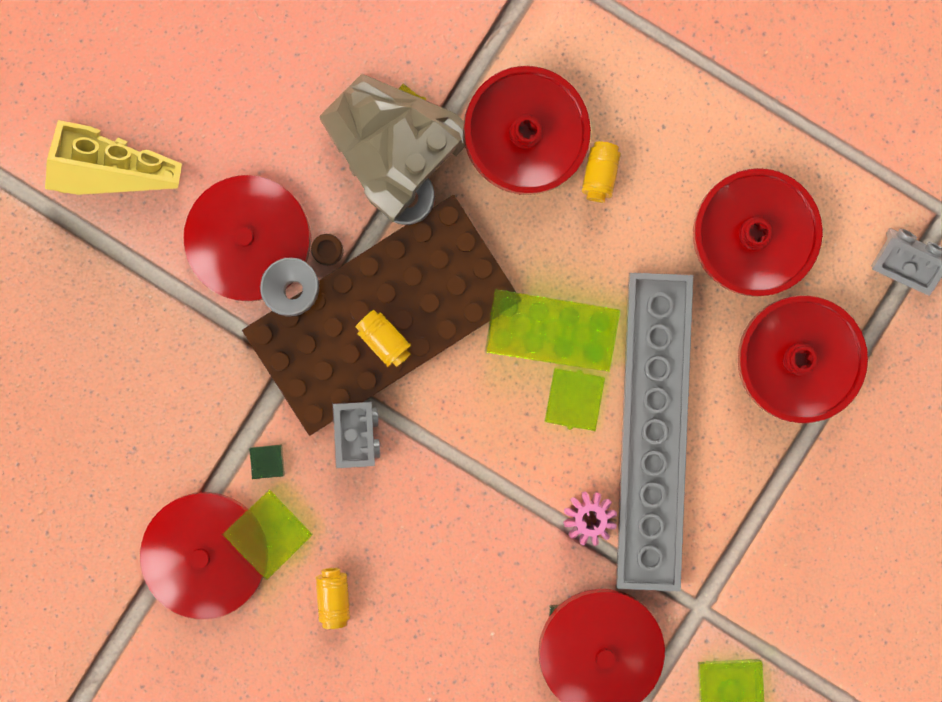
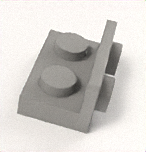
M889 228L886 233L888 239L872 263V270L930 296L942 278V247L933 242H928L926 245L917 241V237L905 229L896 231Z
M370 401L333 404L336 468L375 466L374 458H380L379 439L373 438V427H378V409L372 408V402Z

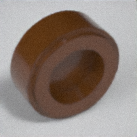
M332 234L319 235L312 243V256L322 265H334L343 256L342 242Z

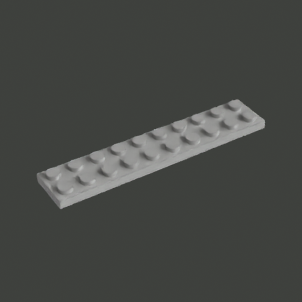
M629 273L616 573L617 589L681 591L693 275Z

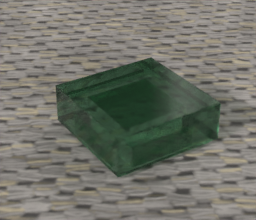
M282 444L249 448L252 479L285 476Z

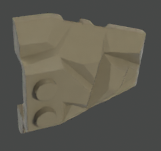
M361 74L319 116L321 123L338 151L343 153L349 163L350 171L354 177L357 176L363 186L364 194L369 202L392 222L415 200L416 190L451 154L457 156L465 147L463 138L464 121L454 112L364 74Z

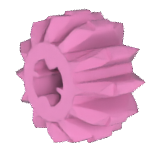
M582 492V503H579L575 497L570 499L576 508L575 510L571 508L564 509V513L573 518L566 519L563 523L565 527H574L569 532V536L572 539L581 533L579 540L581 545H585L590 536L593 545L596 546L599 544L597 535L601 534L605 540L610 538L605 528L616 529L617 525L612 521H608V519L616 517L617 512L615 510H607L612 504L609 499H605L600 503V493L595 492L592 501H590L588 493ZM589 511H594V515L598 520L595 524L591 521V526H587L583 516L585 513L589 516Z

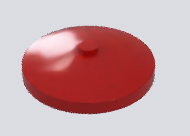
M536 66L511 67L487 79L473 95L463 122L465 148L476 170L495 187L519 195L540 194L563 184L582 164L590 143L591 127L589 114L577 90L560 75Z
M763 168L739 171L717 183L700 203L693 225L694 248L698 260L706 273L723 288L736 294L751 297L777 294L801 281L816 262L823 237L820 212L810 193L792 177L779 171Z
M233 176L210 186L193 204L184 227L185 254L194 274L213 292L238 301L263 300L260 284L266 269L277 260L283 258H297L307 262L310 252V226L300 203L288 190L278 183L259 176Z
M815 296L788 297L775 301L763 308L747 325L738 349L739 375L751 399L768 414L781 420L795 423L823 421L844 410L859 393L868 367L867 346L858 324L837 304Z
M212 492L188 494L163 507L147 526L140 548L142 575L153 596L172 612L193 619L222 617L237 610L246 603L261 584L268 558L267 543L263 529L250 510L231 497Z
M592 589L568 598L549 616L539 640V664L548 687L561 702H641L650 694L661 676L665 660V643L656 619L636 598L617 590Z

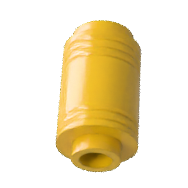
M597 141L590 148L581 190L582 193L587 195V200L604 203L606 198H612L621 153L618 152L619 146L609 142Z
M375 310L371 311L355 326L359 331L357 334L387 367L392 363L398 367L411 355L407 351L411 344L405 340L381 312L378 314Z
M340 568L321 570L322 574L315 577L318 620L322 623V628L324 629L346 627L347 621L350 619L347 574L340 572Z

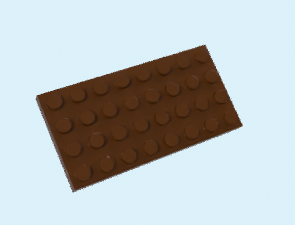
M452 195L433 207L431 212L422 221L405 225L319 280L318 298L308 311L297 316H284L271 311L242 329V332L308 435L311 436L333 422V404L366 401L522 300L455 195ZM302 292L292 297L291 299L293 300L299 298ZM373 310L378 314L381 312L405 340L411 344L407 349L411 355L398 367L393 363L387 367L357 334L359 331L355 326Z

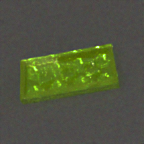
M495 289L485 352L610 372L621 310Z

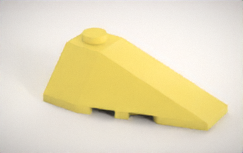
M58 120L47 157L45 189L76 195L175 189L179 185L182 163L150 150H142L140 152L127 147L128 141L120 138L113 141L100 136V130L91 126Z

